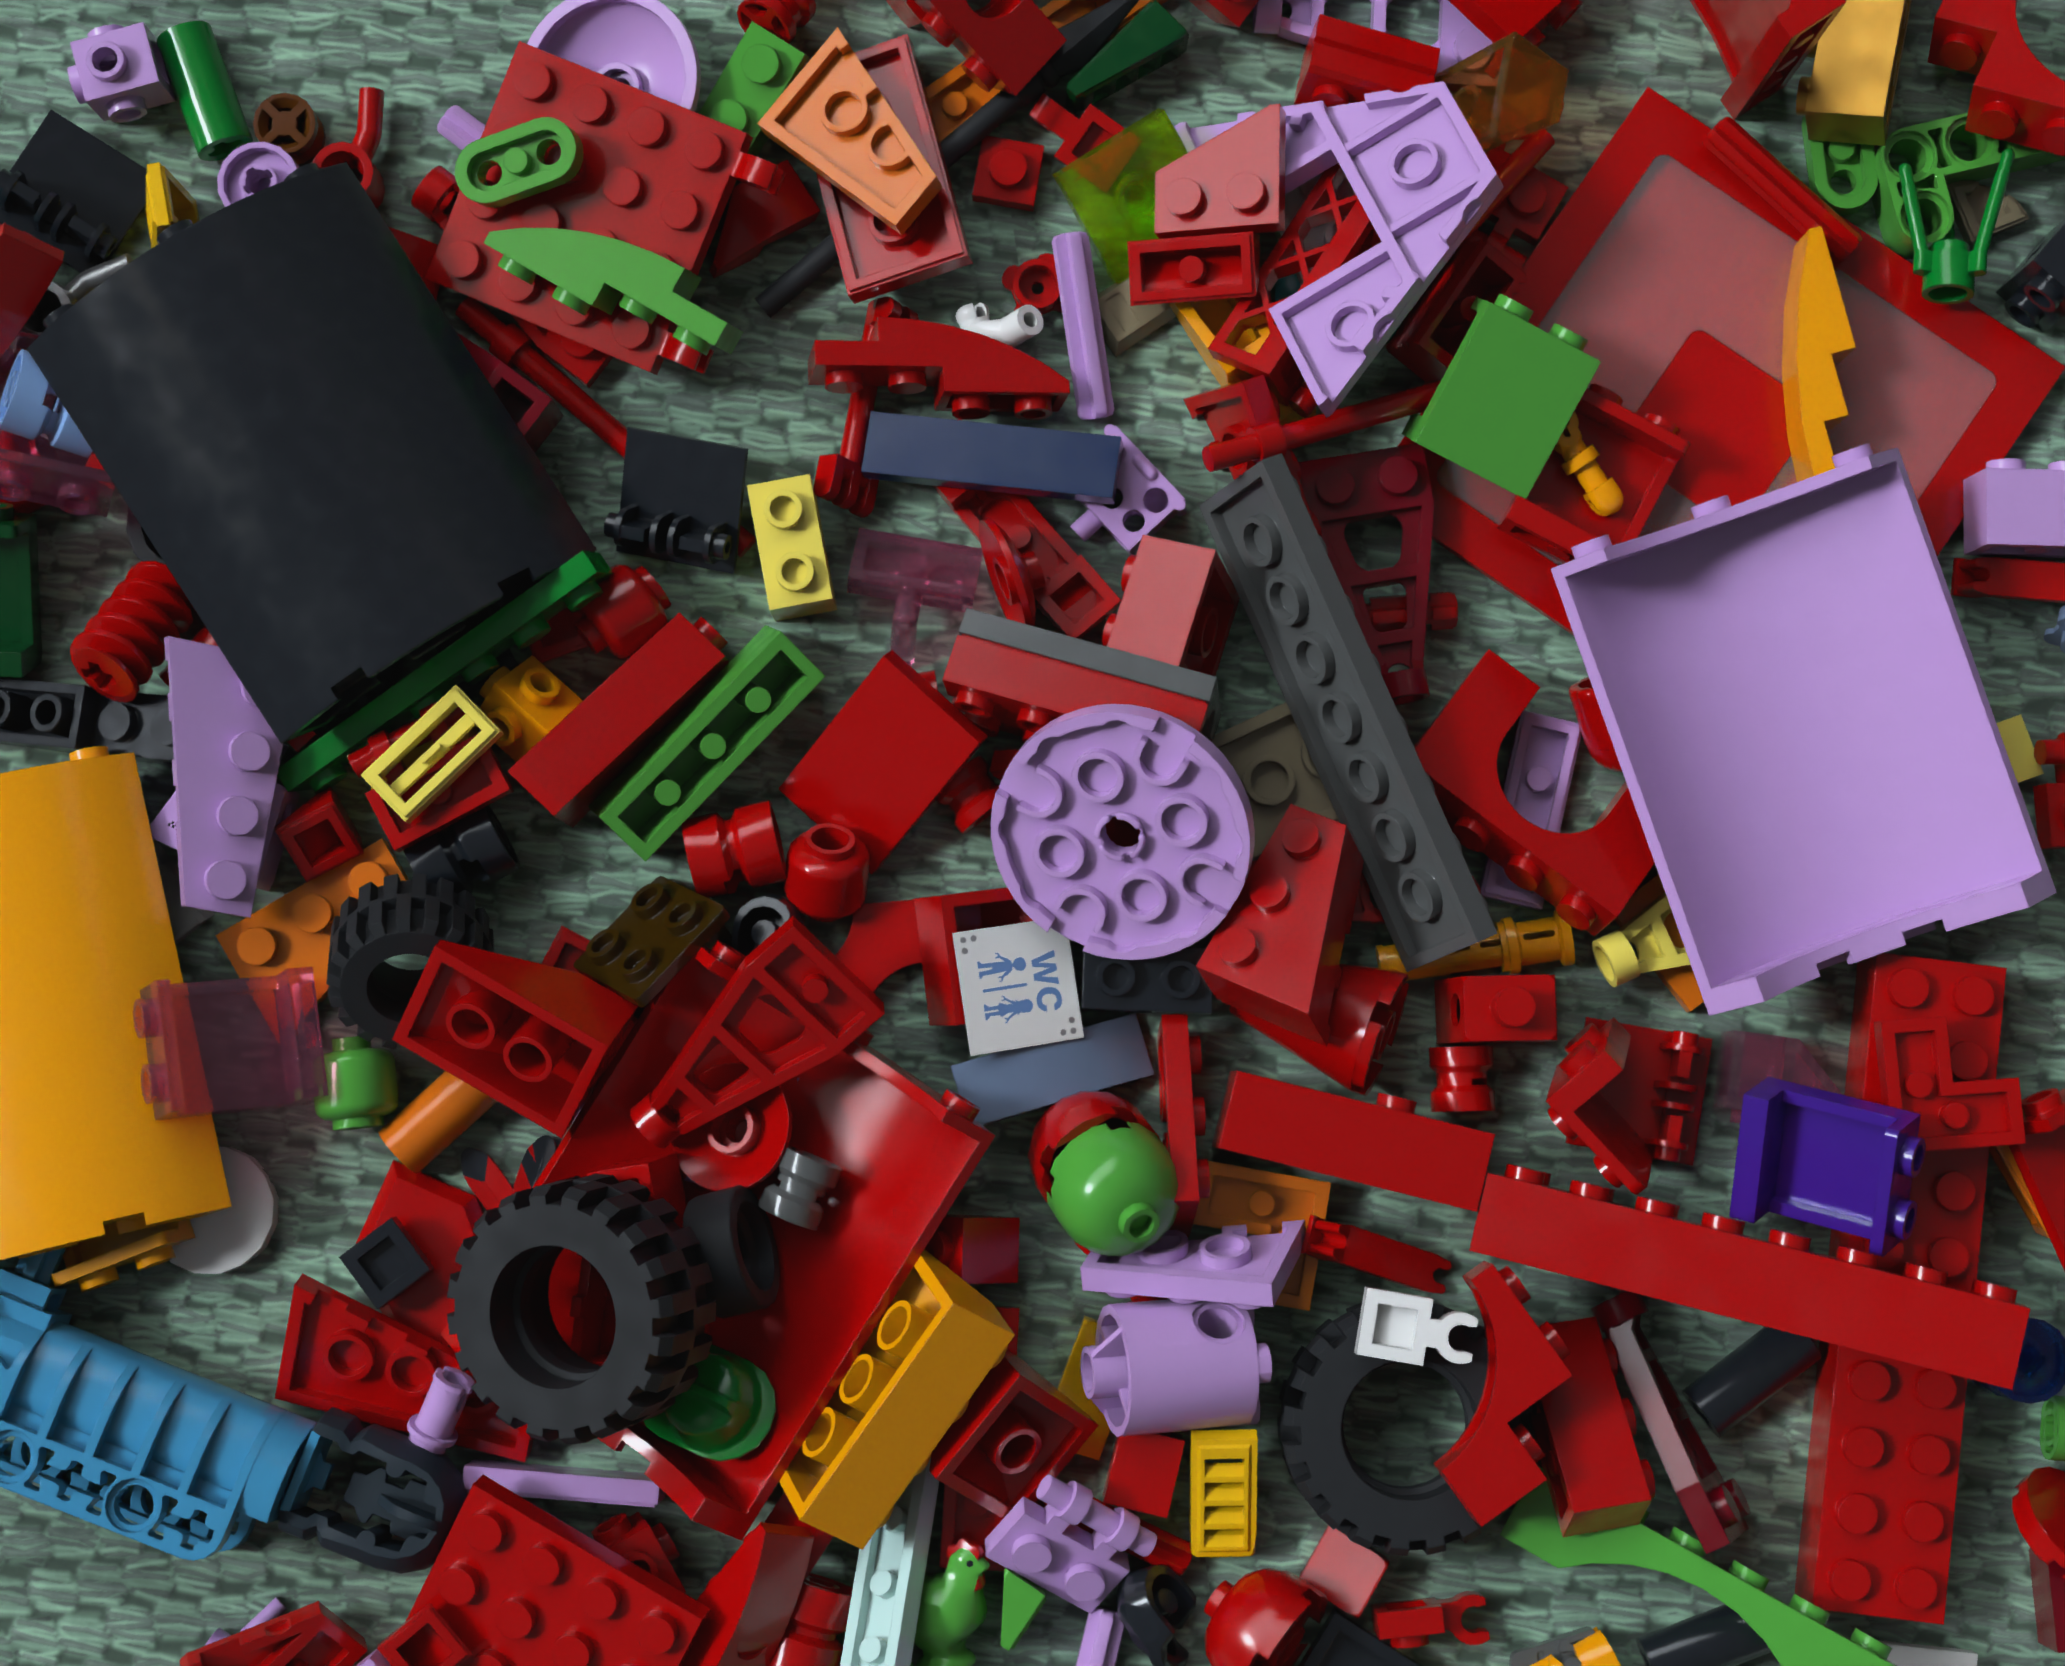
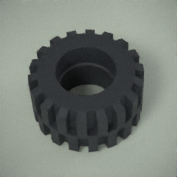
M412 873V880L401 881L399 875L394 874L384 877L383 886L377 887L372 882H369L360 887L358 899L349 896L341 905L340 916L334 917L331 927L326 984L329 985L328 998L331 1006L339 1007L338 1018L346 1027L357 1024V1036L368 1042L374 1037L382 1039V1047L396 1050L398 1043L393 1041L392 1038L424 969H401L388 964L384 960L402 954H417L430 957L434 946L440 939L494 952L493 929L489 928L490 918L484 907L475 908L476 898L466 889L458 894L455 893L454 882L444 878H440L437 884L427 882V874Z

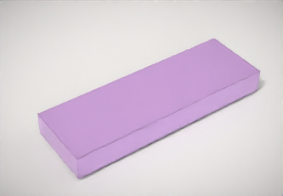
M1523 711L1517 719L1502 790L1509 803L1523 818L1542 829L1560 833L1582 735L1579 724ZM1486 856L1480 882L1481 894L1484 898L1538 911L1542 910L1544 898L1534 891H1528L1515 885L1506 876L1504 868Z
M481 1459L472 1460L464 1465L463 1482L467 1492L470 1491L473 1483L482 1475H485L520 1497L653 1508L665 1498V1492L644 1473Z

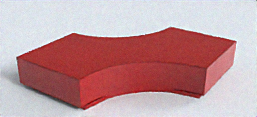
M914 899L863 904L853 913L848 937L840 950L835 954L874 994L880 985L894 973L909 966L922 964Z

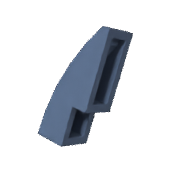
M1136 1013L1083 1027L1084 1038L999 1051L952 1065L950 1067L958 1093L981 1109L975 1120L985 1126L1024 1113L1050 1107L1061 1098L1080 1091H1103L1154 1075L1153 1067Z

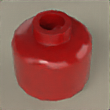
M616 564L610 568L614 574L599 583L603 593L578 611L581 619L575 622L573 626L584 643L596 655L606 649L617 658L627 659L668 623L665 610L671 607V602L659 583L643 566L633 570L626 565Z
M819 824L801 833L791 842L787 853V879L785 880L784 889L788 901L799 912L821 922L835 921L855 913L864 904L868 891L871 858L866 844L848 828L837 824Z

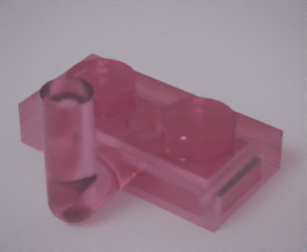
M859 528L848 574L847 593L896 601L892 616L890 651L893 650L911 666L915 659L917 622L921 605L965 612L966 608L973 609L982 568V548Z

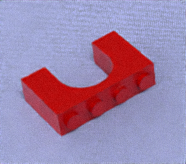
M1488 649L1456 689L1414 748L1425 772L1433 782L1438 802L1452 832L1456 835L1459 842L1470 850L1484 853L1504 868L1506 876L1515 885L1522 889L1536 892L1556 907L1558 915L1567 924L1580 930H1586L1595 937L1618 917L1655 863L1627 783L1625 782L1590 829L1576 833H1557L1542 829L1523 818L1512 807L1503 793L1498 778L1497 758L1500 745L1507 732L1540 687Z

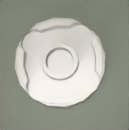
M219 1147L232 1207L204 1217L190 1219L196 1238L172 1246L176 1258L169 1261L192 1273L222 1274L246 1265L268 1246L278 1224L279 1197L274 1184L270 1182L269 1176L263 1170L264 1168L254 1157L232 1147Z

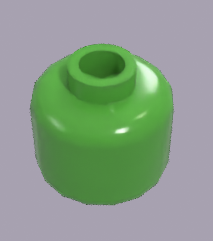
M359 1036L332 1039V1052L317 1056L311 1064L314 1108L317 1116L325 1121H332L333 1131L385 1126L384 1116L393 1113L399 1103L394 1055L384 1048H372L371 1041L368 1042Z

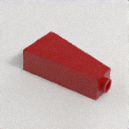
M679 612L523 755L507 772L554 817L573 828L591 810L588 806L729 663L726 656L721 652L728 642L704 618L700 617L692 625Z

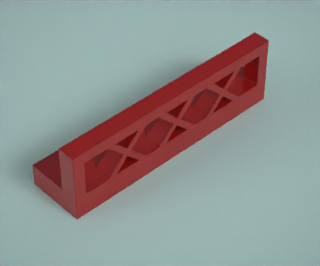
M1339 163L1324 171L1260 268L1258 297L1240 298L1208 347L1212 357L1216 360L1252 374L1255 377L1264 374L1268 388L1275 394L1278 403L1285 406L1289 405L1288 400L1301 387L1304 378L1268 310L1284 300L1281 299L1272 303L1271 289L1278 279L1301 271L1304 281L1299 288L1301 290L1381 242L1356 194L1339 200L1337 189L1346 177ZM1335 220L1337 232L1328 244L1306 251L1303 241L1310 230ZM1264 323L1268 324L1270 334L1256 355L1234 347L1244 330Z

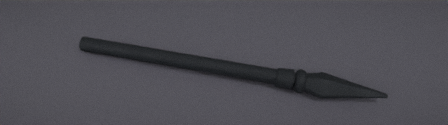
M1111 0L1059 28L1058 30L1067 41L1016 96L1000 91L940 142L947 169L1023 105L1026 107L1045 93V87L1054 88L1058 85L1061 77L1081 70L1093 59L1139 0ZM832 234L754 298L770 318L839 261Z

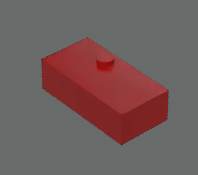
M1236 1070L1229 1072L1212 1147L1477 1212L1495 1134L1416 1115L1414 1113L1417 1102L1388 1094L1378 1093L1375 1105Z

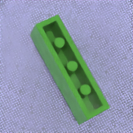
M765 625L606 787L588 808L646 862L826 676L781 631Z

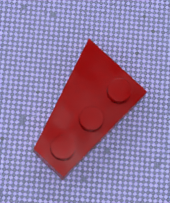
M1187 1014L1161 1015L1157 1034L1159 1109L1161 1123H1167L1168 1132L1163 1133L1162 1143L1169 1152L1175 1166L1178 1189L1174 1202L1180 1207L1175 1221L1169 1230H1179L1189 1237L1200 1198H1209L1210 1195L1208 1159H1197L1195 1136H1205L1204 1097H1193L1191 1077L1192 1074H1201L1200 1036H1189Z

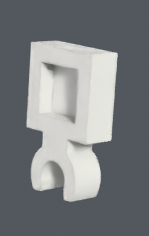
M1365 1286L1354 1353L1423 1366L1426 1347L1435 1348L1443 1358L1452 1363L1472 1362L1473 1354L1464 1350L1453 1349L1449 1344L1448 1336L1451 1329L1457 1325L1477 1327L1478 1319L1462 1311L1448 1312L1439 1319L1431 1318L1434 1299L1430 1297Z

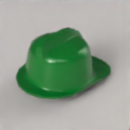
M712 1344L707 1359L693 1364L698 1368V1377L689 1390L677 1395L675 1404L661 1414L644 1420L646 1427L660 1438L700 1457L716 1461L737 1459L757 1448L771 1430L776 1413L775 1390L766 1373L751 1361Z

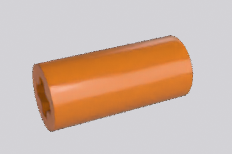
M445 1071L378 1131V1134L390 1151L408 1169L418 1174L498 1101Z

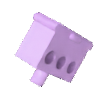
M1108 424L1104 428V434L1120 436L1123 441L1116 493L1123 497V501L1119 507L1114 509L1105 507L1103 503L1080 501L1087 511L1070 527L1086 542L1103 526L1132 555L1138 550L1142 535L1153 536L1175 515L1184 516L1187 511L1186 501L1177 489L1116 425ZM1131 516H1140L1145 521L1142 529L1136 532L1128 531L1125 528V522Z

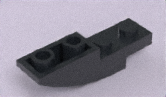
M0 678V744L66 753L87 747L107 746L110 755L134 752L135 759L138 762L172 765L174 753L172 721H169L168 696L138 693L133 701L123 703L113 701L86 685Z

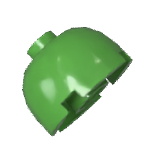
M1126 1122L1130 1128L1111 1130L1106 1123L1091 1127L1067 1144L1054 1160L1050 1170L1055 1180L1051 1187V1195L1047 1192L1049 1207L1065 1232L1076 1243L1093 1253L1124 1257L1142 1252L1165 1235L1173 1225L1180 1207L1174 1202L1178 1190L1175 1166L1169 1152L1155 1133L1139 1123Z

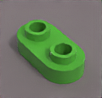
M1803 115L1801 126L1809 188L1840 216H1847L1858 212L1873 196L1878 184L1874 145L1808 140L1806 117ZM1834 177L1845 178L1850 184L1851 192L1847 194L1836 192L1831 185V179Z
M551 117L533 119L468 144L457 158L455 179L459 189L467 198L485 207H501L558 187L573 179L583 162V145L577 133L563 122ZM559 144L561 148L559 160L554 164L547 165L544 159L546 150L551 145ZM500 165L502 169L500 181L493 186H488L486 182L488 170L493 166Z

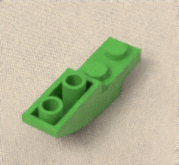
M752 21L699 114L748 133L753 137L747 154L757 156L769 138L763 133L757 123L805 67L810 57ZM736 180L734 187L737 186L740 183V181Z
M515 228L491 231L484 241V244L503 254L497 266L531 285L536 276L540 275L557 285L551 297L586 316L591 305L611 315L620 300L618 304L620 307L650 324H653L658 314L674 322L678 327L672 337L706 356L712 345L732 354L744 333L690 301L702 279L701 277L654 252L627 242L589 232L559 228Z

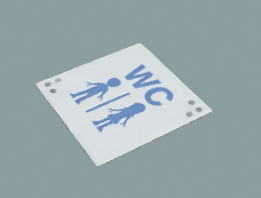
M1034 921L952 933L970 1056L1084 1038L1070 939L1051 927L1046 932Z

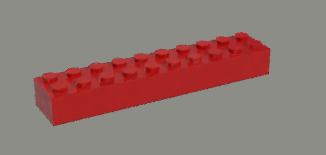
M1881 953L1857 962L1844 1095L1882 1104L1874 1022L1947 1016L1953 1082L1996 1079L2007 968ZM1989 1147L1925 1151L1921 1170L1915 1178H1912L1909 1200L1917 1203V1216L1913 1231L1907 1240H1901L1884 1257L1879 1256L1876 1268L1903 1274L1905 1262L1945 1271L1948 1273L1947 1286L1971 1291L1973 1279H1977ZM1831 1229L1828 1256L1836 1257L1838 1245L1869 1252L1870 1239ZM1820 1341L1819 1352L1822 1358L1817 1363L1795 1594L1823 1610L1944 1625L1967 1378Z

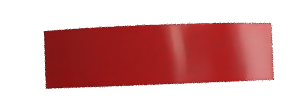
M933 486L979 542V522L983 519L991 518L1007 533L1021 554L1031 550L1034 551L1045 578V587L1034 590L1036 607L1063 635L1081 639L1120 606L1121 599L1081 554L1078 556L1025 495Z

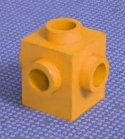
M533 655L513 670L506 666L499 668L489 677L479 692L485 699L480 709L504 733L495 744L515 762L583 701Z

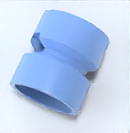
M21 349L11 367L1 396L0 430L34 440L43 433L48 436L50 446L88 458L92 453L89 444L29 351ZM46 394L55 396L52 409L43 405Z

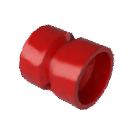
M770 800L736 807L732 818L724 820L717 812L688 818L682 824L685 851L696 893L711 899L735 893L741 881H746L755 889L785 882L787 879L786 859L777 820Z
M810 1572L803 1581L792 1616L768 1666H839L843 1645L836 1638V1635L846 1632L853 1588L842 1582Z

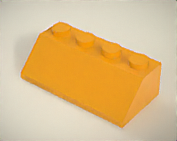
M925 1249L779 1480L800 1521L862 1550L875 1531L883 1527L889 1520L897 1500L912 1479L926 1468L934 1448L951 1424L959 1420L965 1413L971 1396L990 1369L995 1368L1002 1361L1008 1344L1015 1336L992 1302Z

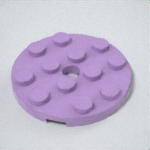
M1129 704L1095 705L1066 713L1047 723L1035 732L1013 757L995 793L991 812V840L995 860L1005 885L1023 911L1046 932L1051 927L1066 938L1084 945L1082 951L1111 959L1142 960L1162 957L1178 952L1204 938L1227 916L1228 911L1233 906L1245 884L1253 860L1255 846L1253 813L1242 781L1231 763L1208 738L1195 728L1169 714L1142 706ZM1115 816L1117 820L1127 821L1135 829L1140 830L1139 842L1128 847L1115 844L1106 833V823Z

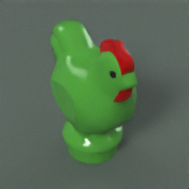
M966 1537L961 1538L958 1543L950 1544L947 1547L946 1553L949 1561L945 1572L928 1573L925 1571L914 1644L922 1649L923 1654L918 1658L916 1666H973L976 1662L975 1654L966 1648L965 1643L967 1637L986 1618L987 1606L983 1587L986 1584L985 1571L988 1570L990 1564L983 1557L984 1550L982 1546L972 1543Z

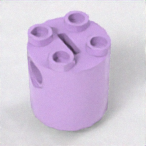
M1170 1299L1108 1304L1102 1307L1098 1318L1095 1345L1085 1346L1082 1349L1080 1360L1081 1380L1086 1397L1091 1399L1103 1413L1109 1429L1116 1437L1256 1425L1260 1420L1259 1383H1269L1271 1380V1354L1266 1343L1256 1342L1253 1329L1255 1320L1254 1309H1240L1230 1303L1208 1301L1179 1304Z

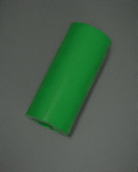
M190 21L175 25L162 32L156 42L199 158L204 161H218L228 157L234 149L253 142L211 25L204 21Z

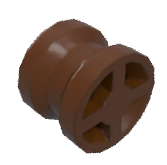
M290 93L272 95L264 100L255 111L253 127L259 142H267L281 147L294 159L299 167L311 163L318 152L324 148L326 140L324 125L308 102L298 95ZM283 138H292L293 140L285 141Z

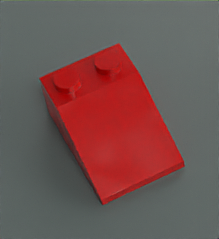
M440 939L434 946L392 1040L562 1138L603 1076L638 1006L581 973Z

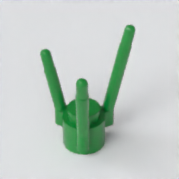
M2008 148L2002 152L1973 251H1969L1970 246L1967 242L1955 239L1954 221L1951 230L1944 238L1932 243L1930 250H1928L1912 168L1908 163H1903L1899 166L1901 190L1914 251L1913 273L1922 276V297L1925 300L1937 304H1957L1973 298L1975 277L1983 276L1987 273V253L2015 157L2014 150Z

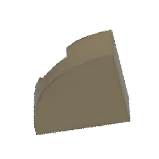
M1972 180L1948 184L1954 219L1963 240L1972 245L1975 243L1991 187L1980 185L1979 182ZM2009 194L2007 196L2004 195L1992 236L2020 226L2029 220L2021 204Z

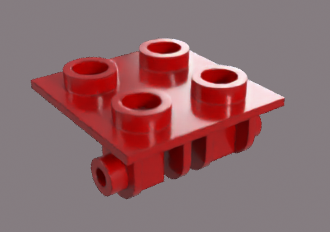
M1585 1017L1584 1028L1593 1023L1600 1029L1608 1021ZM1620 1023L1631 1035L1624 1069L1598 1092L1643 1139L1645 1144L1651 1148L1653 1159L1693 1166L1713 1039L1699 1037L1698 1034L1689 1032H1670ZM1566 1136V1144L1588 1147L1579 1136L1574 1140Z

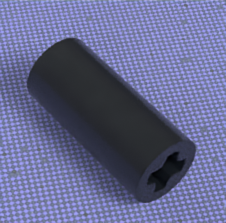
M1764 1326L1682 1390V1393L1706 1426L1720 1438L1818 1362L1822 1356L1811 1338Z
M1725 1604L1636 1638L1645 1666H1737L1771 1653L1765 1641L1737 1612Z

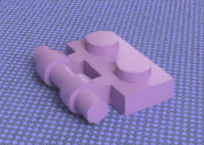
M1046 1475L1036 1491V1497L1047 1503L1045 1508L1023 1496L984 1539L985 1556L1091 1614L1129 1573L1128 1554L1123 1551L1130 1549L1142 1557H1147L1156 1545L1157 1535L1141 1526L1137 1515L1122 1507L1112 1510L1094 1500L1092 1490L1072 1480L1066 1484L1051 1475ZM1081 1522L1094 1529V1532L1091 1534L1076 1525Z

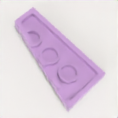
M167 636L164 638L165 660L168 661L170 693H168L169 721H172L174 753L172 771L173 786H176L178 816L176 835L181 906L251 918L283 743L281 744L219 646Z

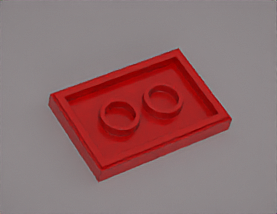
M891 650L883 655L779 787V790L817 825L837 824L853 832L867 846L871 858L869 872L873 874L884 864L988 736L897 653Z

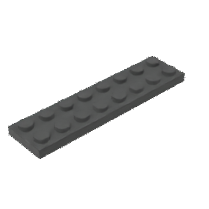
M1282 453L1263 459L1199 505V508L1340 823L1347 825L1364 860L1362 873L1404 967L1408 972L1497 934V931L1489 915L1488 904L1483 895L1478 891L1462 855L1460 842L1452 832L1438 802L1433 782L1425 772L1411 742L1407 724L1398 712L1384 682L1380 664L1371 652L1358 624L1353 604L1344 593L1331 564L1326 544L1317 533L1304 504L1300 486L1291 475Z

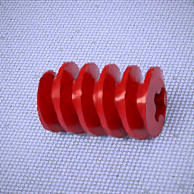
M141 561L132 566L125 580L118 583L112 596L102 603L98 613L90 618L84 631L74 638L70 646L71 661L78 674L90 687L113 701L123 703L133 701L140 690L139 685L145 684L151 679L153 674L152 668L160 666L165 660L164 638L167 636L180 638L179 634L188 631L193 622L191 610L194 608L168 567L157 561Z

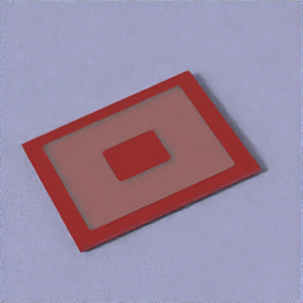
M1649 87L1646 88L1521 268L1526 273L1527 283L1520 284V293L1512 295L1513 300L1534 311L1528 323L1547 333L1550 332L1553 324L1556 323L1588 340L1583 352L1601 361L1589 384H1598L1614 391L1623 399L1621 406L1642 417L1647 413H1652L1671 421L1680 429L1678 436L1690 442V446L1685 455L1676 464L1638 537L1694 519L1690 508L1712 499L1728 495L1733 506L1797 483L1787 438L1782 383L1784 305L1793 250L1796 243L1803 237V234L1705 147L1704 140L1712 130L1711 128ZM1843 218L1862 237L1860 244L1844 261L1839 264L1832 262L1856 348L1840 363L1834 364L1849 415L1833 429L1827 430L1833 455L1870 443L1873 454L1899 448L1933 547L1938 556L1964 518L1963 480L1985 469L1987 461L2005 458L2064 371L2065 366L1969 301L1957 304H1937L1925 300L1922 297V276L1913 273V264ZM1404 436L1398 446L1416 443ZM1424 447L1434 499L1432 540L1574 636L1551 572V568L1564 563L1497 529L1515 494Z

